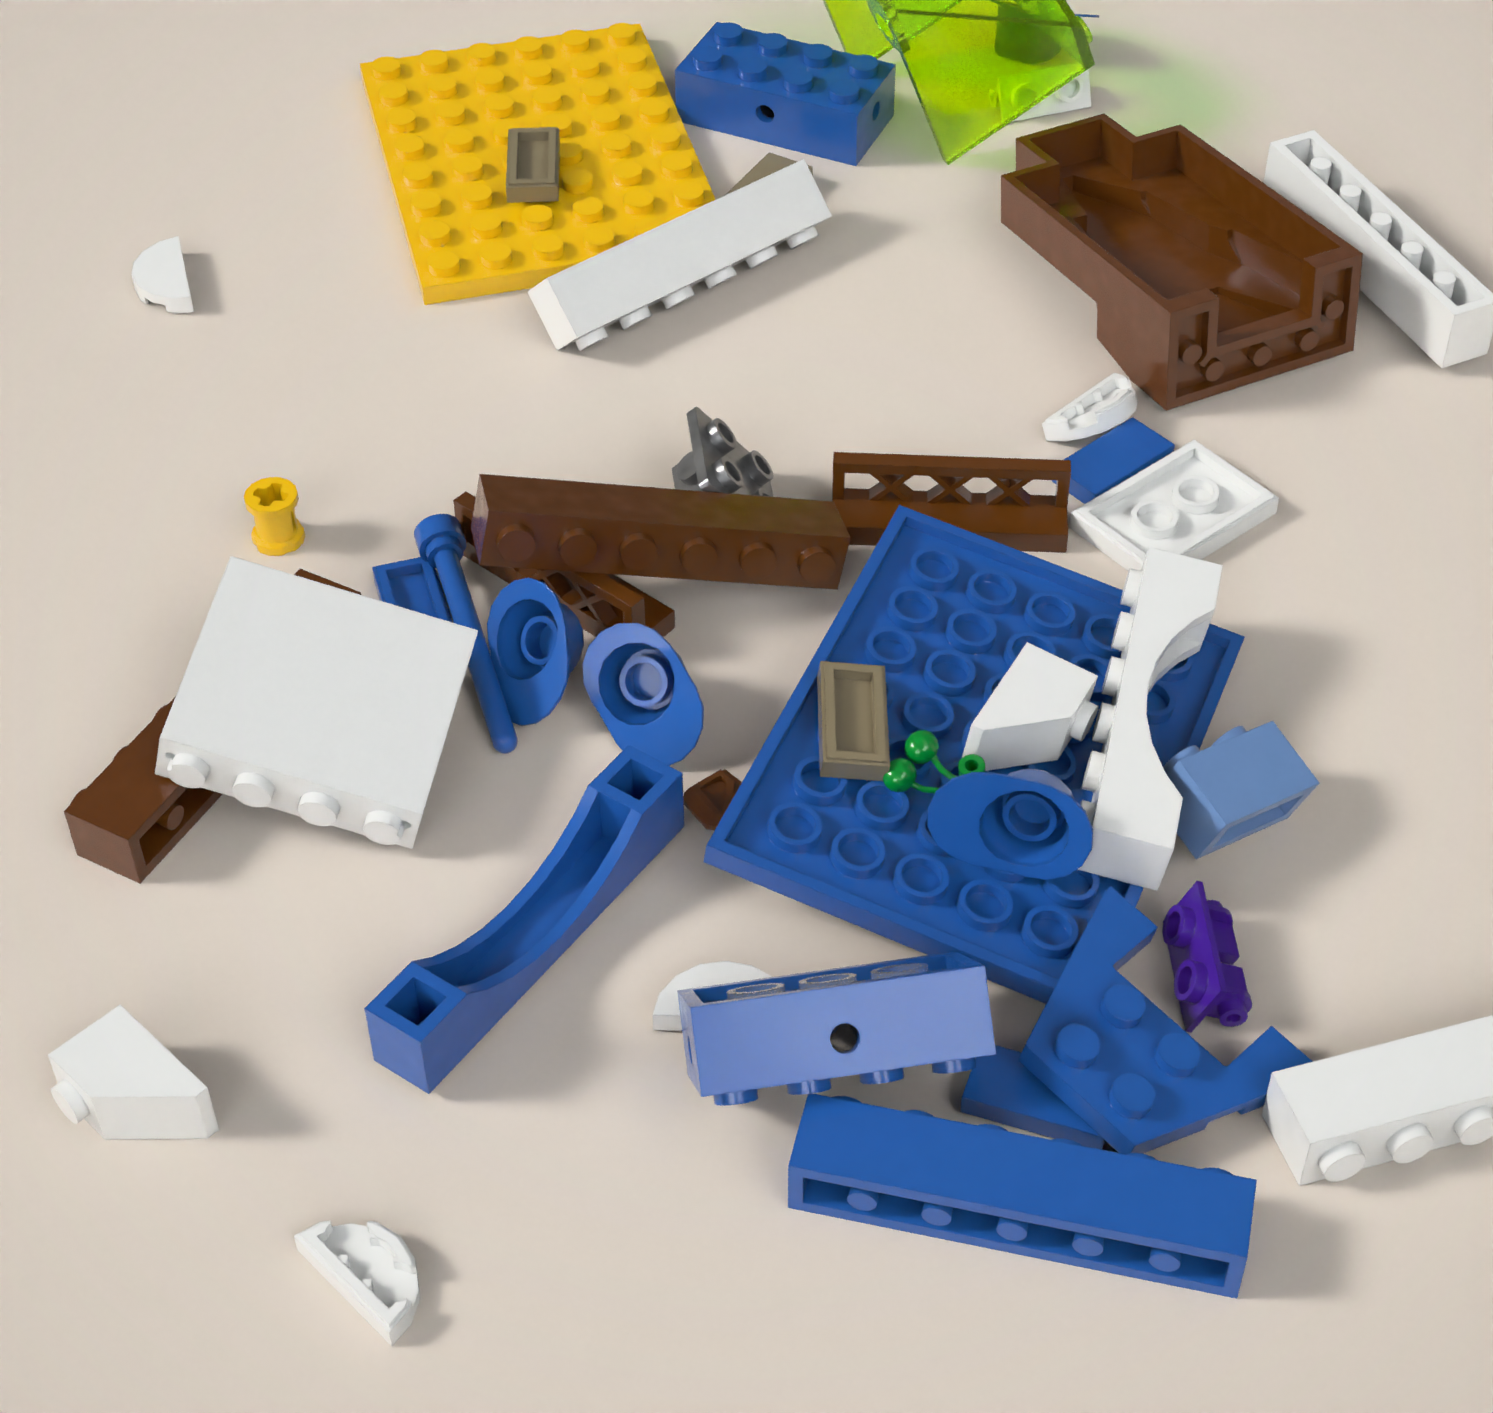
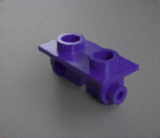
M1196 881L1178 904L1169 909L1163 920L1162 928L1163 940L1168 946L1174 975V993L1179 1000L1185 1031L1190 1033L1206 1016L1218 1018L1220 1023L1227 1027L1239 1026L1246 1022L1248 1019L1247 1013L1252 1008V1000L1247 990L1243 968L1233 966L1240 955L1233 930L1232 914L1219 901L1207 900L1203 882Z

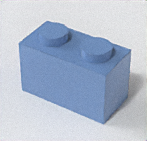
M1273 721L1246 731L1243 726H1237L1219 737L1211 747L1200 751L1196 745L1189 746L1173 756L1164 766L1167 776L1183 797L1177 834L1195 859H1199L1289 818L1320 784Z

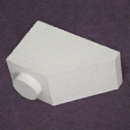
M1027 642L971 724L962 757L969 754L982 757L985 761L986 771L1058 760L1072 737L1083 741L1096 717L1099 706L1091 703L1090 699L1098 676Z
M121 1005L48 1054L58 1083L51 1088L55 1102L70 1121L77 1124L85 1119L105 1140L208 1139L219 1131L208 1087Z

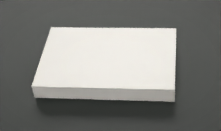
M1192 440L1072 511L1069 528L1127 571L1130 568L1141 571L1149 546L1202 560L1276 514L1279 497L1196 440Z

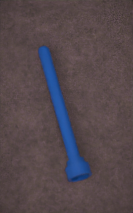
M435 514L423 519L414 530L416 545L420 557L425 562L428 561L432 567L437 568L454 623L478 630L468 668L493 747L498 752L507 754L516 748L518 738L460 563L466 548V540L461 524L456 517L449 514Z

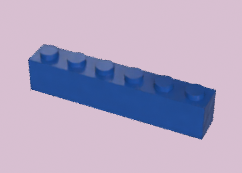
M808 1094L788 1165V1208L1237 1299L1248 1258L1257 1180L1236 1176L1220 1168L1209 1167L1200 1169L1158 1161L1154 1157L1143 1153L1122 1154L1082 1146L1080 1143L1070 1139L1056 1138L1050 1140L1009 1132L993 1124L973 1125L937 1118L921 1110L901 1111L865 1104L848 1096L829 1097L819 1094Z

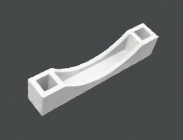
M1149 546L1141 571L1132 568L1128 571L1120 604L1131 607L1130 613L1120 612L1111 644L1112 649L1122 651L1121 658L1111 656L1102 688V694L1113 696L1112 703H1101L1092 736V741L1103 743L1102 752L1092 750L1082 784V789L1093 792L1091 802L1082 800L1080 803L1086 811L1093 828V845L1086 861L1078 870L1158 891L1174 851L1183 797L1165 773L1152 744L1146 715L1147 695L1154 684L1177 663L1200 651L1215 611L1223 565Z

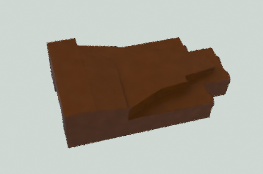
M1103 113L1016 138V171L1001 175V223L1096 302L1097 339L1130 380L1164 410L1167 411L1354 351L1363 253L1181 124L1136 137Z

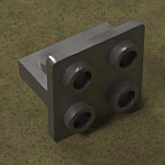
M697 406L687 413V421L693 451L687 453L677 465L672 467L675 489L773 497L771 480L774 475L767 460L758 451L753 450L749 452L737 442L731 429L721 419L715 418L712 420Z

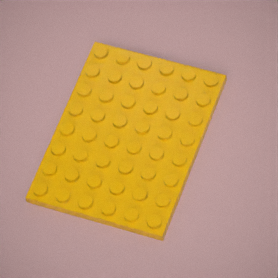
M616 23L604 29L590 31L575 29L566 31L562 35L541 38L525 36L513 42L492 45L476 43L464 49L450 51L428 50L421 55L401 58L385 56L377 58L373 62L359 63L363 87L424 305L533 288L544 279L716 200L640 23L632 25ZM559 128V201L507 203L508 129Z

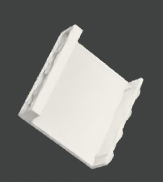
M230 556L160 735L155 774L170 778L173 782L183 787H201L235 797L241 803L251 807L273 808L300 816L303 820L313 825H331L365 835L371 841L378 844H396L412 849L478 630Z

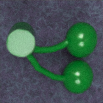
M918 730L913 732L905 742L904 749L908 759L896 758L891 760L889 772L884 774L883 782L893 792H904L912 787L921 792L935 794L939 788L923 786L915 782L917 771L913 763L925 764L930 761L949 780L958 776L945 769L938 760L939 743L936 736L930 731ZM975 754L962 757L958 763L959 776L971 772H986L985 761L982 757Z

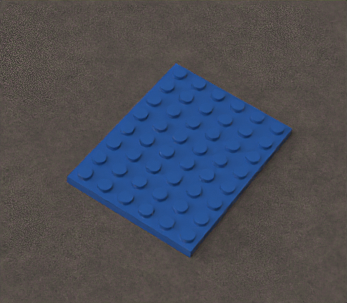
M899 505L708 841L703 862L924 954L933 955L956 951L985 965L987 980L1046 1004L1104 891L1111 886L1136 907L1144 887L1078 869L1065 877L1042 880L966 863L951 857L935 843L927 827V809L934 793L921 792L912 787L904 792H893L884 785L883 781L820 777L817 675L820 661L885 666L890 761L896 758L908 759L904 749L907 738L915 731L927 730L932 732L938 740V760L945 769L953 775L959 776L958 763L962 758L971 724L1025 644L1028 642L1098 676L1090 699L1091 703L1099 706L1096 717L1083 741L1072 737L1058 760L986 772L1008 775L1010 772L1028 768L1044 770L1060 778L1071 790L1074 799L1079 804L1082 800L1091 802L1093 792L1082 789V784L1092 750L1102 752L1103 743L1092 741V736L1101 703H1112L1113 696L1102 694V688L1111 656L1121 658L1122 651L1112 649L1111 644L1120 612L1130 613L1131 607L1120 604L1123 590ZM1209 624L1200 651L1177 663L1154 684L1148 693L1146 715L1152 744L1163 768L1173 756L1189 746L1196 745L1200 750L1244 641V636ZM931 761L925 764L913 763L917 771L916 783L923 786L940 788L949 781Z

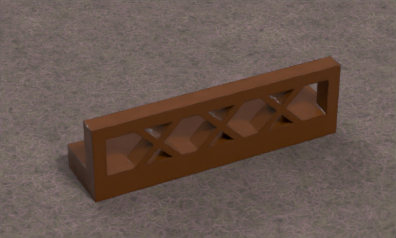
M834 452L832 501L835 503L851 537L849 545L876 546L898 506L901 505L1019 551L1066 553L1068 542L1067 505L1071 478V460ZM845 473L870 474L879 482L870 489L845 488ZM917 475L930 476L938 484L928 491H913L904 482ZM972 478H989L997 486L987 493H971L963 484ZM1032 480H1057L1055 496L1030 495L1022 487Z
M465 491L453 500L455 517L461 524L466 540L463 556L479 565L471 531L476 497ZM479 565L508 584L514 580L533 578L546 583L557 594L560 603L567 605L574 612L582 628L595 637L601 631L618 623H640L655 629L663 637L675 628V610L614 574Z

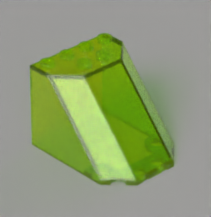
M823 0L844 52L854 55H871L876 59L893 48L900 52L942 159L947 165L1095 65L1089 43L1093 41L1092 34L1086 23L1079 16H1075L1066 0Z

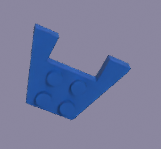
M1110 886L1104 891L1033 1028L1018 1061L1118 1153L1144 1154L1205 1130L1208 1123L1236 1111L1243 1115L1263 1107L1272 1072L1313 1061L1273 1026H1270L1228 1066H1224L1117 971L1151 942L1158 927Z

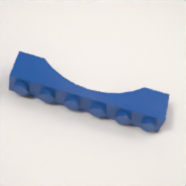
M628 745L587 786L571 820L550 854L530 881L499 914L481 930L459 945L433 957L411 961L364 1008L374 1061L430 1094L685 826L683 773Z

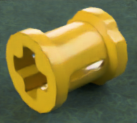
M281 477L263 478L252 483L245 491L244 501L246 509L254 516L255 526L251 533L252 541L262 554L282 556L288 552L296 551L304 543V527L296 518L294 509L299 500L296 485L290 480Z

